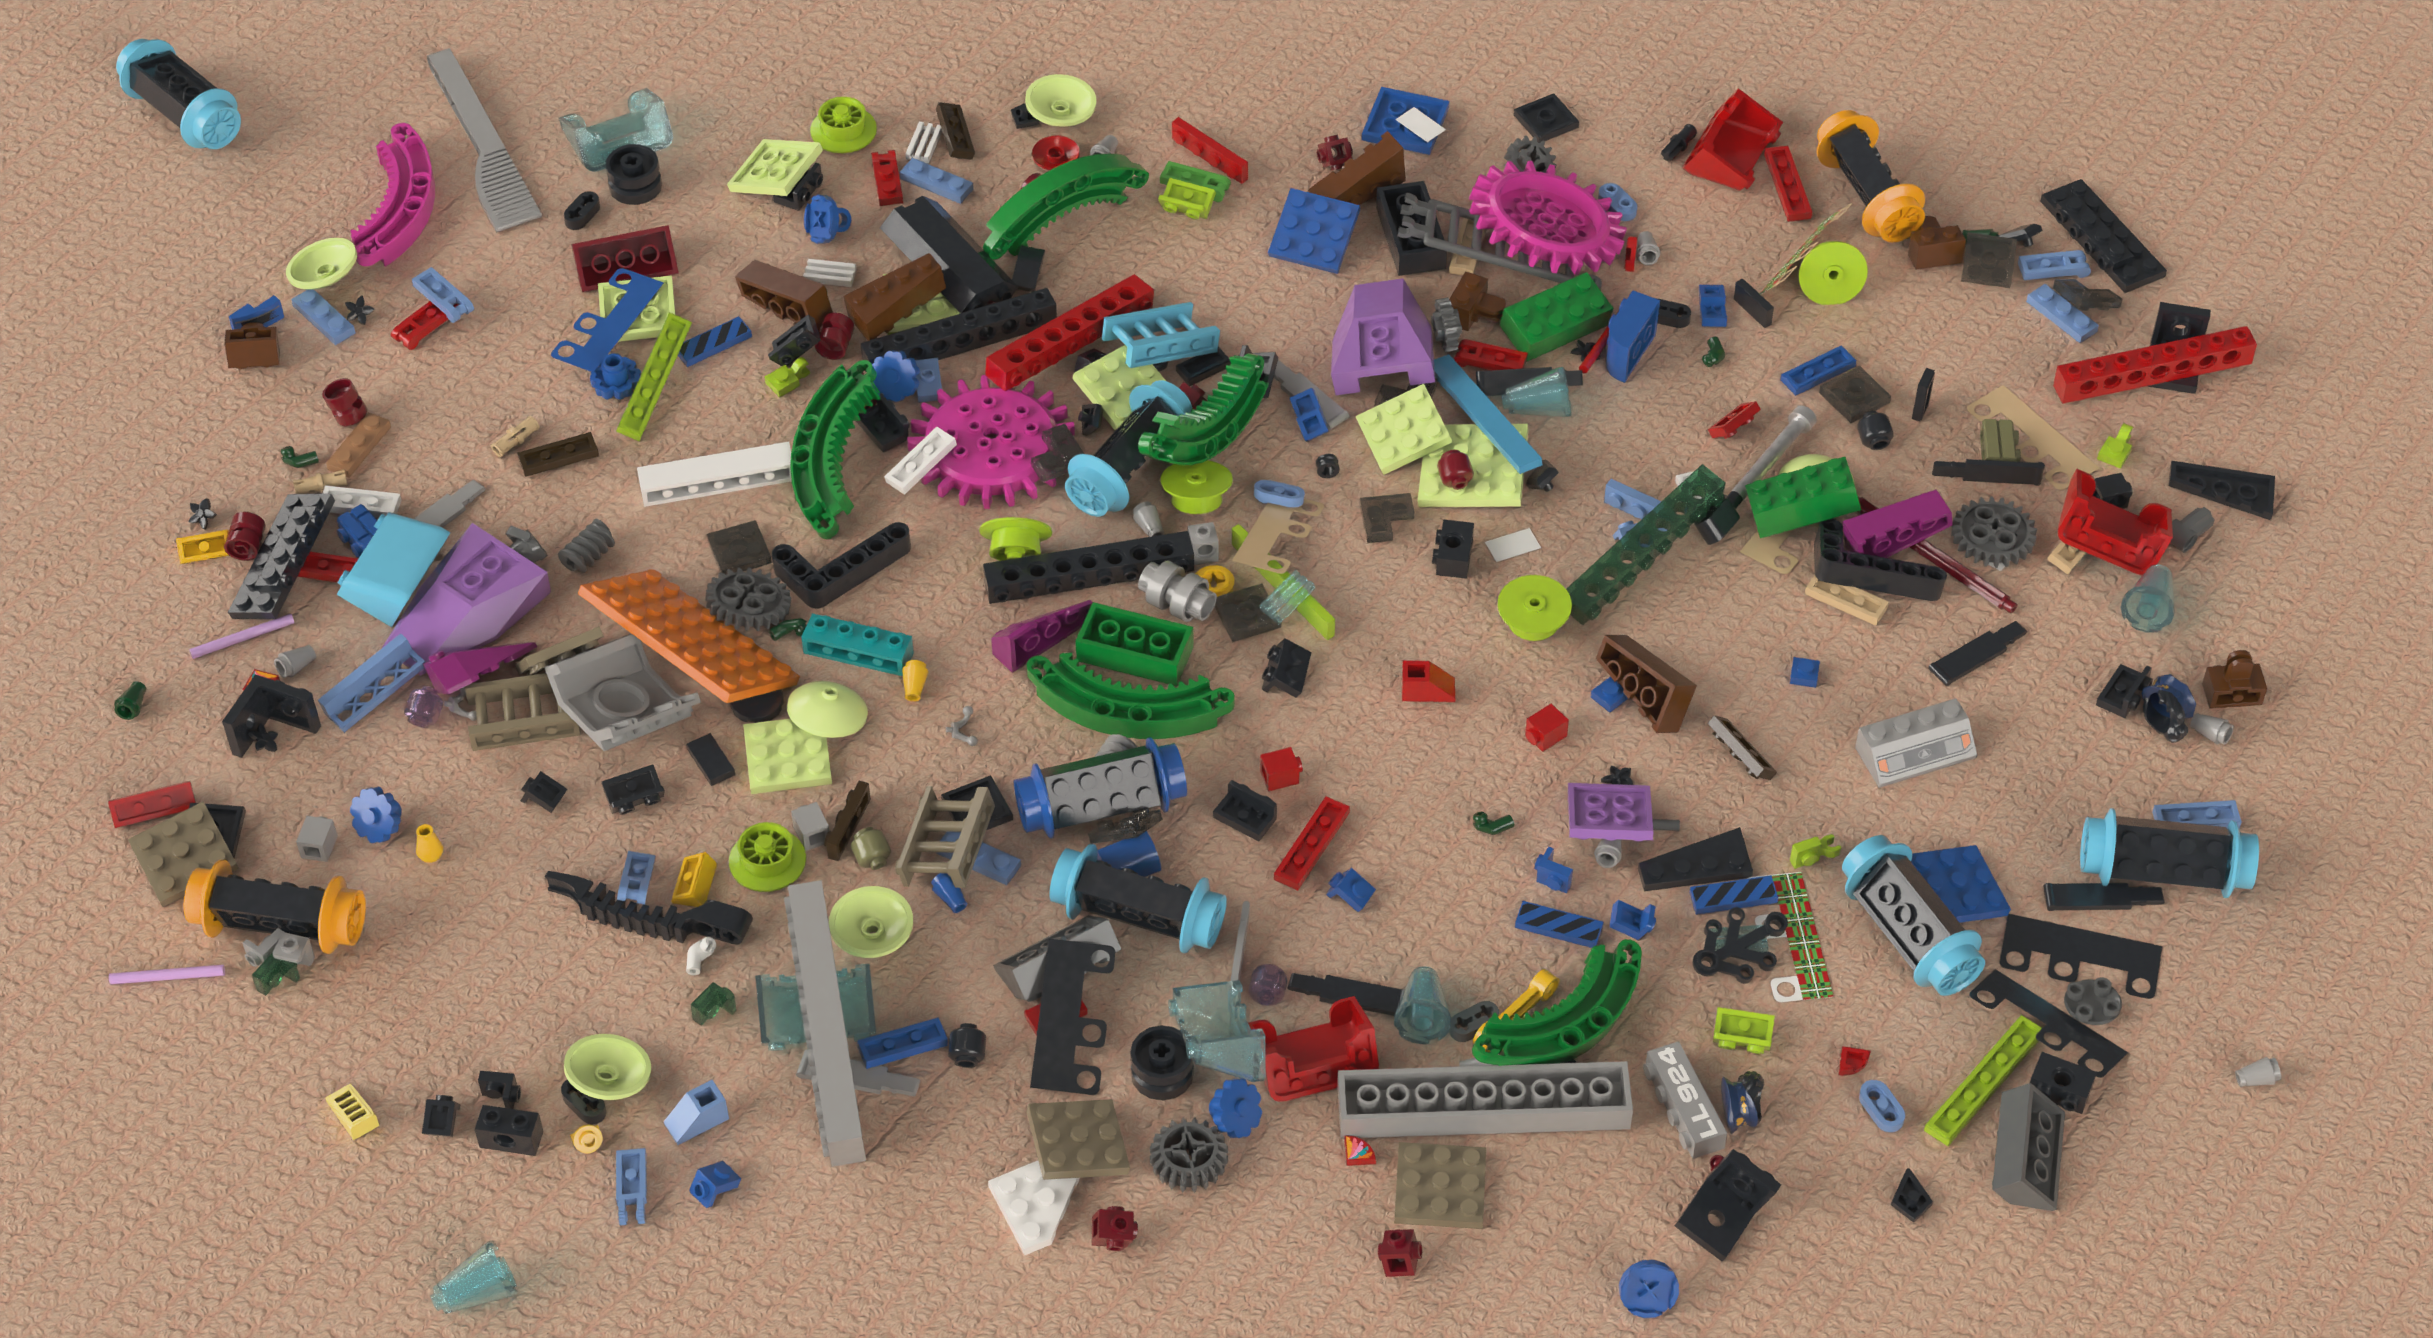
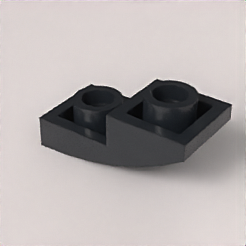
M1021 245L1012 277L1019 290L1036 291L1045 250Z

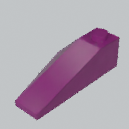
M1087 600L1014 623L1004 630L998 631L991 638L992 654L1012 673L1026 665L1031 657L1041 655L1082 628L1093 602Z
M523 642L447 652L445 654L442 650L428 657L430 661L423 665L436 693L449 695L479 680L478 673L483 675L499 669L500 662H511L537 648L535 642Z

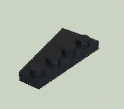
M2171 461L2168 486L2268 520L2272 519L2275 476Z
M1740 827L1640 862L1638 865V872L1644 892L1744 879L1753 875L1752 865Z

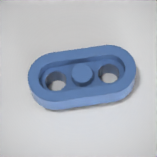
M1607 183L1599 188L1598 199L1608 197L1612 199L1609 212H1621L1623 215L1621 221H1630L1636 217L1637 203L1620 186Z
M1260 480L1254 485L1253 495L1259 502L1264 504L1272 503L1286 507H1299L1304 503L1305 492L1298 486L1271 480Z
M1878 1080L1866 1081L1861 1086L1859 1094L1862 1106L1881 1130L1885 1132L1900 1130L1905 1120V1111L1883 1082ZM1869 1097H1876L1877 1100H1872Z

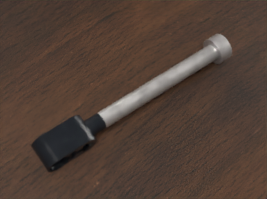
M1802 405L1797 406L1789 415V424L1732 491L1728 495H1720L1714 498L1696 517L1693 523L1708 545L1723 539L1740 519L1736 509L1748 496L1745 485L1761 480L1800 433H1808L1816 424V415L1810 408Z

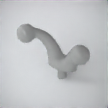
M465 687L460 689L461 692L458 696L449 697L448 701L444 702V706L449 707L451 712L469 718L472 721L477 720L475 710L467 712L458 706V703L466 695Z
M965 706L963 708L964 718L958 722H952L951 727H946V732H950L953 738L967 742L970 746H975L978 743L977 737H968L959 732V729L968 722L973 714V708Z

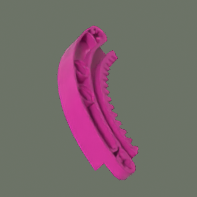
M398 123L391 128L393 143L387 145L382 140L376 146L379 163L383 165L384 170H387L389 182L386 189L387 195H384V201L380 202L381 208H376L377 214H371V220H364L366 226L358 225L359 231L350 230L352 243L357 250L356 261L361 266H371L378 261L383 262L385 267L391 264L419 237L428 223L433 210L435 181L430 156L418 133L407 123Z

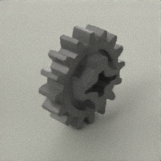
M1524 136L1522 140L1517 138L1513 144H1510L1504 156V159L1512 161L1519 171H1524L1528 161H1533L1536 172L1542 171L1546 173L1550 164L1555 165V168L1557 164L1553 163L1556 155L1549 154L1552 148H1545V141L1543 140L1541 143H1538L1535 136L1531 141L1528 136Z
M1448 297L1437 299L1434 304L1436 311L1431 316L1435 340L1442 342L1444 352L1458 350V339L1461 337L1460 334H1462L1459 312L1457 309H1453Z

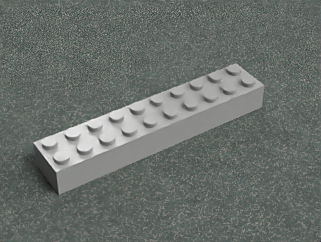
M822 880L789 885V896L784 897L823 1155L824 1157H830L831 1167L866 1161Z
M1627 1061L1338 1070L1337 1090L1341 1138H1345V1136L1373 1138L1623 1130L1631 1128L1633 1106Z

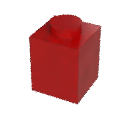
M1551 703L1527 718L1525 736L1532 745H1536L1544 752L1567 737L1569 719Z
M1291 747L1260 754V772L1268 792L1299 784V773L1303 772V766L1300 757H1295Z

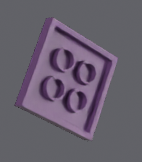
M1568 783L1569 838L1582 840L1596 838L1610 841L1616 839L1634 841L1653 840L1650 786Z

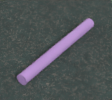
M288 614L191 648L189 651L192 658L195 659L294 624L292 614Z
M223 964L109 973V983L112 985L224 976L225 967Z

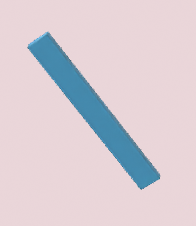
M1449 354L1434 360L1435 379L1519 474L1543 465L1540 455Z

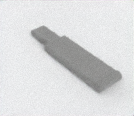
M1278 360L1274 378L1281 383V389L1292 397L1313 388L1329 430L1350 418L1346 410L1341 408L1300 372L1295 374L1289 367H1286Z
M472 480L464 487L458 489L452 496L446 494L414 519L443 528L466 511L465 505L483 493L485 487Z
M1244 901L1242 906L1230 987L1227 991V1008L1230 1012L1237 1010V998L1250 915V903L1248 901Z
M805 1050L796 1076L801 1079L812 1080L808 1053ZM850 1059L856 1090L881 1094V1091L885 1090L894 1094L916 1096L920 1079L904 1076L900 1073L888 1072V1067L880 1065L866 1069L864 1062Z

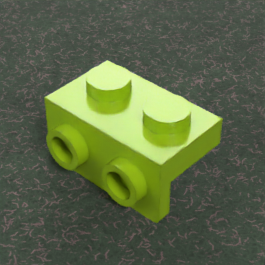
M1169 178L1164 195H1159L1158 200L1163 209L1169 213H1176L1178 211L1185 213L1187 217L1192 219H1199V217L1207 219L1216 192L1211 188Z
M1718 1007L1713 1042L1719 1043L1718 1047L1723 1049L1735 1050L1736 1046L1747 1047V1052L1764 1054V1050L1770 1051L1775 1015Z

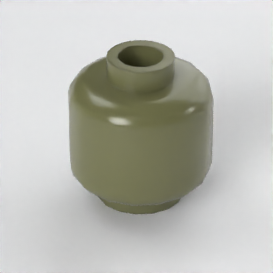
M867 827L858 831L853 836L854 840L851 843V849L860 867H871L872 870H877L885 866L887 863L886 859L891 854V848L883 832L873 829V827Z

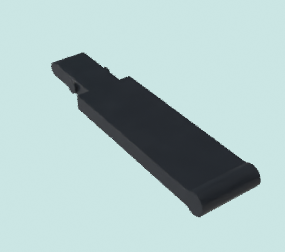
M1552 367L1476 371V385L1486 396L1554 392L1553 387L1582 386L1583 375L1582 370L1552 372Z
M1966 459L1965 463L1935 461L1932 475L1951 478L1963 477V481L2039 486L2042 481L2045 464L2042 462Z
M2017 621L2004 628H2000L1995 633L1989 630L1938 661L1931 663L1928 669L1944 685L1949 686L1961 677L2006 652L2007 645L2013 644L2017 639L2024 636L2027 630Z
M2046 883L2043 885L2048 911L2131 910L2132 905H2162L2165 903L2161 887H2129L2128 883H2108L2107 886H2103L2102 883Z
M1292 973L1287 987L1290 991L1320 996L1321 1002L1331 1004L1340 999L1355 996L1363 1010L1396 1016L1398 1018L1404 1017L1410 992L1406 989H1397L1326 975L1325 979L1312 975Z

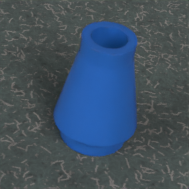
M940 873L932 879V891L951 908L953 913H958L967 907V902L964 899L961 888H955L951 876H948L947 873Z

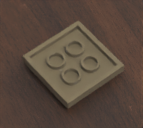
M600 626L531 654L523 658L515 667L519 675L524 673L527 676L537 674L543 671L544 667L550 665V662L554 664L573 656L574 652L577 655L595 648V646L599 645L598 640L604 635Z
M204 801L128 839L162 907L185 896L188 880L196 868L212 869L213 865L222 859L229 862L232 872L239 869Z
M1112 1099L1028 1104L1026 1112L1043 1180L1128 1175L1130 1165Z
M1399 1142L1394 1223L1483 1229L1486 1147Z

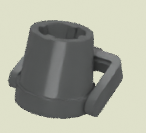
M514 526L509 527L506 535L513 542L509 546L533 563L543 560L548 556L528 529L524 531Z

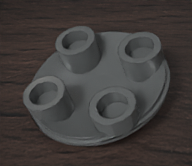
M2104 977L2097 978L2096 980L2087 979L2072 982L2068 985L2064 997V1004L2069 1014L2076 1020L2090 1025H2103L2116 1019L2121 1012L2122 1001L2118 992L2111 986L2110 980Z

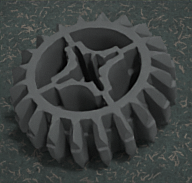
M1183 1117L1179 1124L1172 1120L1170 1128L1162 1126L1160 1134H1155L1153 1138L1154 1143H1151L1150 1164L1153 1166L1155 1176L1160 1175L1162 1184L1169 1182L1171 1190L1177 1185L1180 1186L1182 1193L1186 1190V1187H1191L1194 1193L1197 1190V1186L1200 1185L1207 1189L1208 1181L1216 1184L1218 1176H1223L1225 1166L1228 1164V1146L1225 1143L1223 1134H1218L1216 1126L1209 1128L1207 1120L1199 1124L1196 1117H1194L1192 1122H1187Z

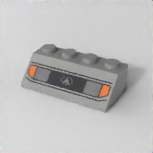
M1957 698L1860 727L1855 746L1879 788L1977 758L1970 721Z

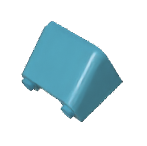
M389 512L387 516L381 514L374 525L377 531L350 572L347 570L343 572L337 582L341 585L337 595L392 627L451 532L440 526Z

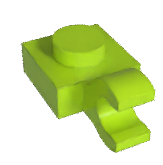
M800 357L795 360L790 369L783 365L764 377L765 383L780 398L799 387V379L805 378L810 374L809 369L806 367L809 363L804 357Z
M2123 423L2116 438L2108 436L2098 453L2097 459L2121 469L2132 449V445L2128 444L2131 438L2130 433L2133 427Z
M1826 835L1820 840L1818 836L1793 844L1790 862L1794 869L1813 865L1819 861L1821 855L1829 858L1839 856L1841 852L1840 845L1836 847L1828 846L1834 843V835Z

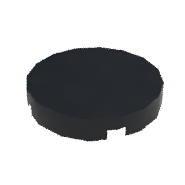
M780 689L730 702L731 709L734 715L744 722H747V720L754 721V723L770 721L779 715L782 710V705L784 704L783 691Z

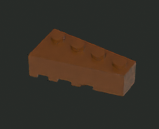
M1387 131L1381 135L1382 140L1374 146L1370 143L1363 149L1365 153L1355 160L1352 158L1347 160L1338 173L1332 171L1309 188L1308 192L1361 205L1377 197L1378 187L1398 185L1406 181L1404 149Z
M928 253L844 295L843 298L848 317L867 341L876 339L883 332L888 333L895 328L894 324L902 317L908 318L913 314L912 310L916 306L926 304L944 290L946 285L941 266Z
M757 260L752 261L735 276L741 296L763 309L769 307L776 317L782 320L786 317L795 322L793 325L805 316L810 315L815 318L819 332L825 316L833 313L827 289L819 282Z
M1604 635L1596 660L1614 682L1621 684L1624 689L1623 693L1628 699L1634 700L1639 707L1638 711L1643 717H1647L1651 721V727L1656 733H1678L1697 685L1628 635Z

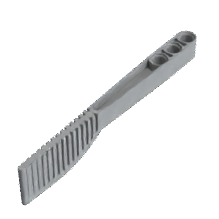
M448 48L427 55V61L432 74L479 154L475 170L477 194L480 204L496 233L542 217L537 204L522 180L515 164L510 159V155L451 49Z

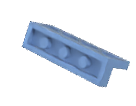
M400 633L318 699V702L325 715L345 733L423 670V664L426 662L412 650L407 638ZM410 657L416 662L409 669H401L402 663ZM394 676V681L391 684L380 686L381 680L385 677ZM365 693H373V698L370 701L359 703L360 697ZM344 710H353L352 715L344 722L337 717Z

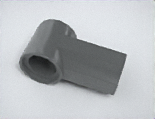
M2197 507L2181 521L2178 519L2173 520V538L2170 543L2183 553L2189 551L2197 541V538L2213 526L2215 519L2212 517L2211 511L2205 507Z

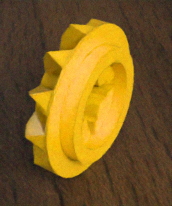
M1209 565L1195 573L1208 580L1209 590L1216 593L1217 597L1225 598L1227 593H1232L1235 580L1233 574L1227 568ZM1212 578L1215 579L1217 587H1211Z

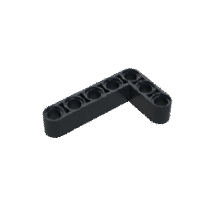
M1832 518L1821 521L1814 541V572L1816 578L1820 581L1927 601H1937L1940 599L1947 578V573L1943 569L1936 566L1846 551L1843 545L1842 523Z
M902 522L892 523L818 570L792 546L780 544L772 550L774 573L807 606L814 609L822 608L907 555L911 550L909 527Z

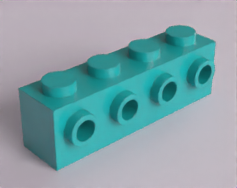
M812 613L801 636L804 654L898 676H903L902 668L907 661L911 660L914 654L912 636L883 630L878 627L857 624L853 621L839 620L826 615L822 616Z

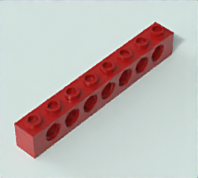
M1135 274L1131 275L987 356L985 376L1004 391L1020 385L1023 381L1039 374L1051 365L1057 364L1060 360L1076 353L1079 349L1102 337L1104 317L1153 308L1154 289Z
M2248 326L2067 363L2057 366L2053 386L2062 404L2252 364L2257 343Z

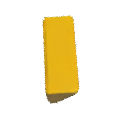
M229 530L176 538L180 564L229 556L224 549Z
M703 852L684 857L671 899L673 904L699 907L707 900L717 867L716 861L710 855Z

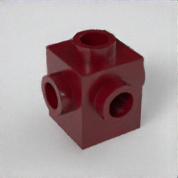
M1338 134L1325 137V143L1318 144L1319 149L1316 151L1320 164L1322 163L1323 168L1331 166V170L1341 169L1344 163L1352 158L1353 149L1351 143L1348 141V137L1339 139ZM1331 149H1333V150L1335 151L1334 157H1333V154H1332V150H1331Z
M1111 1206L1107 1209H1099L1092 1216V1246H1104L1109 1251H1122L1137 1237L1138 1223L1134 1221V1211H1125L1124 1207Z
M1414 1229L1385 1230L1383 1242L1378 1244V1257L1382 1261L1385 1276H1415L1418 1259H1422L1423 1248L1421 1241L1416 1239Z

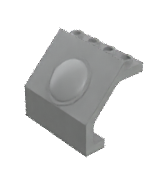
M632 633L544 667L558 705L603 751L692 716L690 712L693 711L692 706L701 703L698 692L679 696L651 668L641 643L643 641Z

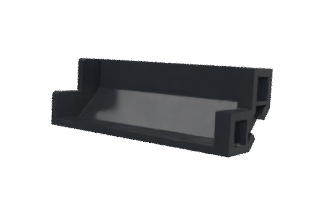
M921 196L916 198L915 203L904 208L903 205L896 207L880 227L911 262L928 253L934 257L942 268L946 288L941 293L959 313L984 307L989 301L997 303L1011 299L1018 289L1017 284L983 251L937 201Z

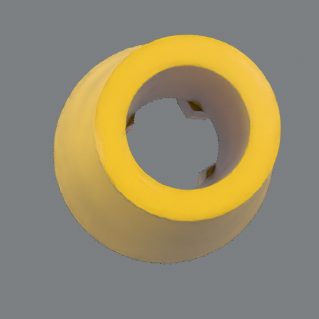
M907 661L902 668L905 699L908 701L916 702L921 699V693L929 673L926 668L927 665L922 661Z
M423 824L416 830V855L422 861L432 863L441 857L443 845L434 833L432 826Z

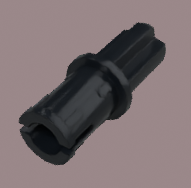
M1686 124L1678 134L1670 138L1669 144L1661 151L1664 160H1673L1680 151L1686 150L1688 143L1697 134V130L1693 125Z

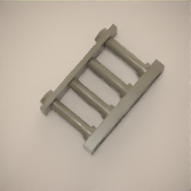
M547 673L476 682L465 686L468 705H476L477 725L468 726L473 751L580 735V726L558 703V713L542 715L540 695L554 693ZM529 697L531 717L515 719L513 699ZM502 701L504 721L488 723L486 703Z
M932 786L926 787L923 797L919 800V809L900 859L896 861V873L900 876L904 887H909L914 873H947L948 876H951L955 888H966L995 808L988 787H977L975 796L970 801L937 800ZM937 811L968 812L967 817L963 821H934ZM929 832H961L959 839L955 842L926 841ZM922 852L953 853L951 860L948 862H918Z

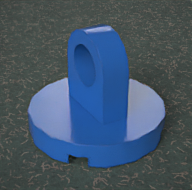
M816 195L811 198V204H807L805 208L804 227L806 233H810L812 242L817 244L830 243L835 238L837 232H844L849 229L852 219L847 209L837 207L835 201L827 195ZM839 214H840L841 217H842V222H841L840 225H839Z
M1642 1260L1631 1265L1623 1273L1619 1282V1295L1624 1306L1633 1315L1642 1318H1654L1662 1315L1664 1311L1668 1308L1670 1310L1675 1305L1679 1296V1282L1673 1269L1664 1262Z

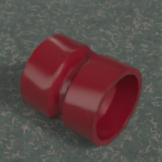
M836 312L825 316L819 331L821 341L815 345L817 353L822 357L831 360L844 357L855 329L853 321L848 316Z
M337 379L323 390L322 397L339 425H354L367 414L368 409L350 379Z
M251 512L236 513L233 516L224 545L225 552L234 559L249 561L256 558L266 527L265 521L257 514Z

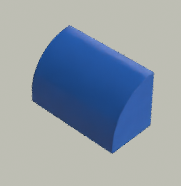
M1147 830L1097 850V860L1105 861L1116 869L1128 868L1143 877L1161 871L1157 850Z

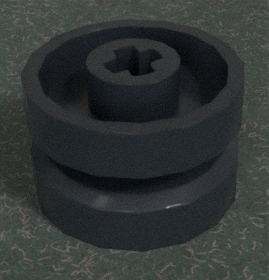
M628 144L618 147L609 154L605 166L609 190L613 198L627 205H639L656 198L662 187L659 160L656 152L650 147L641 144Z
M1160 1025L1149 1027L1139 1033L1134 1039L1130 1051L1131 1077L1133 1085L1141 1094L1150 1099L1163 1101L1174 1099L1187 1091L1192 1084L1194 1076V1050L1191 1040L1186 1034L1175 1027Z

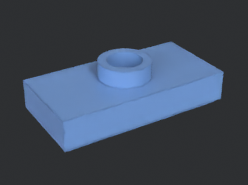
M938 358L915 360L920 370L918 376H916L919 381L917 388L918 403L938 401L937 390L942 389Z

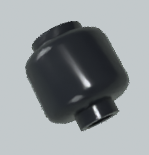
M1869 411L1863 415V418L1857 424L1862 444L1872 450L1886 448L1894 437L1889 417L1884 413Z
M964 1023L960 1025V1028L951 1031L948 1056L951 1060L955 1061L956 1066L972 1068L984 1060L986 1035L983 1031L977 1029V1025Z

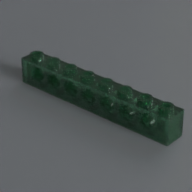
M1705 465L1699 466L1566 589L1572 601L1570 615L1582 625L1589 619H1596L1601 613L1603 606L1607 603H1613L1625 586L1628 588L1636 581L1637 575L1642 570L1647 571L1651 568L1657 556L1666 554L1678 537L1680 539L1683 538L1695 521L1698 523L1706 516L1707 510L1713 505L1716 507L1725 497L1724 489L1726 482ZM1693 496H1700L1701 499H1696ZM1675 512H1682L1684 515H1678ZM1658 528H1665L1667 531H1660ZM1641 544H1647L1650 547H1642ZM1624 560H1628V561H1631L1632 563L1626 564V563H1624L1623 561H1624ZM1605 577H1613L1614 580H1607ZM1588 593H1594V594H1596L1597 596L1592 597V596H1589V595H1587V594H1588Z

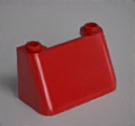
M1738 88L1713 115L1682 169L1690 175L1739 191L1743 188L1747 190L1756 179L1753 177L1755 173L1752 170L1764 148L1769 143L1774 144L1780 137L1781 132L1779 129L1783 121Z
M2076 469L2069 483L2058 524L2059 539L2065 544L2135 574L2147 575L2151 573L2173 538L2172 509L2158 503H2149L2142 508L2139 515L2131 513L2092 496L2096 488L2094 477L2089 473Z
M1355 996L1340 999L1331 1006L1329 1010V1023L1278 1036L1274 1025L1268 1020L1264 1019L1246 1023L1247 1036L1271 1098L1275 1101L1283 1102L1338 1088V1070L1379 1069L1374 1026Z

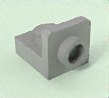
M277 928L271 935L265 937L259 946L246 939L243 942L246 960L252 966H260L268 972L281 960L274 958L272 952L284 931Z
M285 932L282 933L272 952L274 958L288 961L294 965L303 964L311 966L315 958L309 938Z

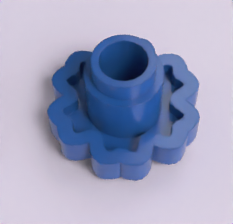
M895 350L887 351L885 356L876 357L872 365L877 372V376L873 382L879 392L887 400L890 399L894 402L903 401L905 396L914 395L919 386L916 376L920 372L916 361L913 358H907L904 351Z
M609 354L604 357L603 362L595 372H591V386L595 388L596 394L604 399L615 397L621 400L632 396L633 389H635L641 376V370L637 368L635 361L622 357L619 354Z
M381 787L363 789L360 792V796L352 799L350 813L355 817L352 821V826L360 837L367 836L370 843L388 841L391 834L398 832L402 814L401 806L394 800L391 793L384 794Z
M1245 1079L1225 1080L1223 1089L1215 1091L1214 1098L1209 1104V1113L1220 1132H1227L1230 1138L1248 1137L1251 1134V1128L1259 1126L1262 1109L1258 1104L1261 1101V1095L1257 1092L1256 1086L1247 1084Z

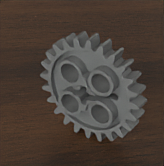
M1990 496L1989 502H1986L1980 497L1978 504L1970 500L1969 506L1963 504L1961 511H1956V516L1952 522L1951 536H1954L1953 544H1959L1958 551L1966 550L1965 558L1975 557L1974 563L1983 560L1984 566L1987 567L1989 562H1993L1995 568H1998L1999 563L2002 562L2005 567H2008L2010 561L2017 565L2019 558L2025 560L2027 553H2032L2037 538V528H2034L2035 520H2029L2030 513L2022 514V506L2014 508V501L2004 504V498H2001L1999 502H1995L1993 496Z
M738 567L735 573L727 569V575L720 572L718 578H712V582L708 583L705 601H707L706 608H710V614H717V621L725 619L726 626L733 623L735 624V629L744 626L746 631H749L750 627H754L759 631L762 625L766 629H770V623L778 625L779 620H785V616L789 615L792 597H790V590L786 589V583H780L779 577L771 579L772 573L769 572L763 575L762 569L755 573L752 572L751 567H748L747 572H743Z

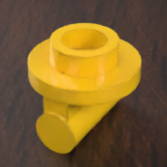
M583 1125L575 1133L570 1134L571 1141L576 1149L586 1154L598 1150L603 1141L598 1125Z

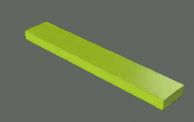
M669 312L616 432L640 441L690 329L691 321Z
M1239 524L1232 528V546L1237 551L1249 534ZM1271 560L1267 563L1273 569L1283 568L1276 560ZM1254 567L1326 640L1335 636V618L1288 571L1281 574Z
M2021 1015L1927 1122L1924 1131L1946 1146H1949L2039 1042L2036 1039V1034L2042 1027Z

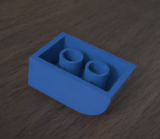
M1633 290L1627 299L1624 298L1622 300L1617 315H1612L1608 325L1609 337L1607 339L1606 368L1613 378L1625 383L1656 336L1660 300Z

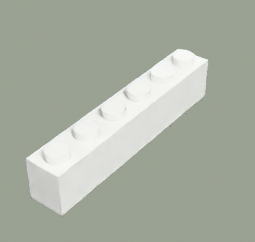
M789 442L637 467L644 507L792 482L790 472L791 448Z

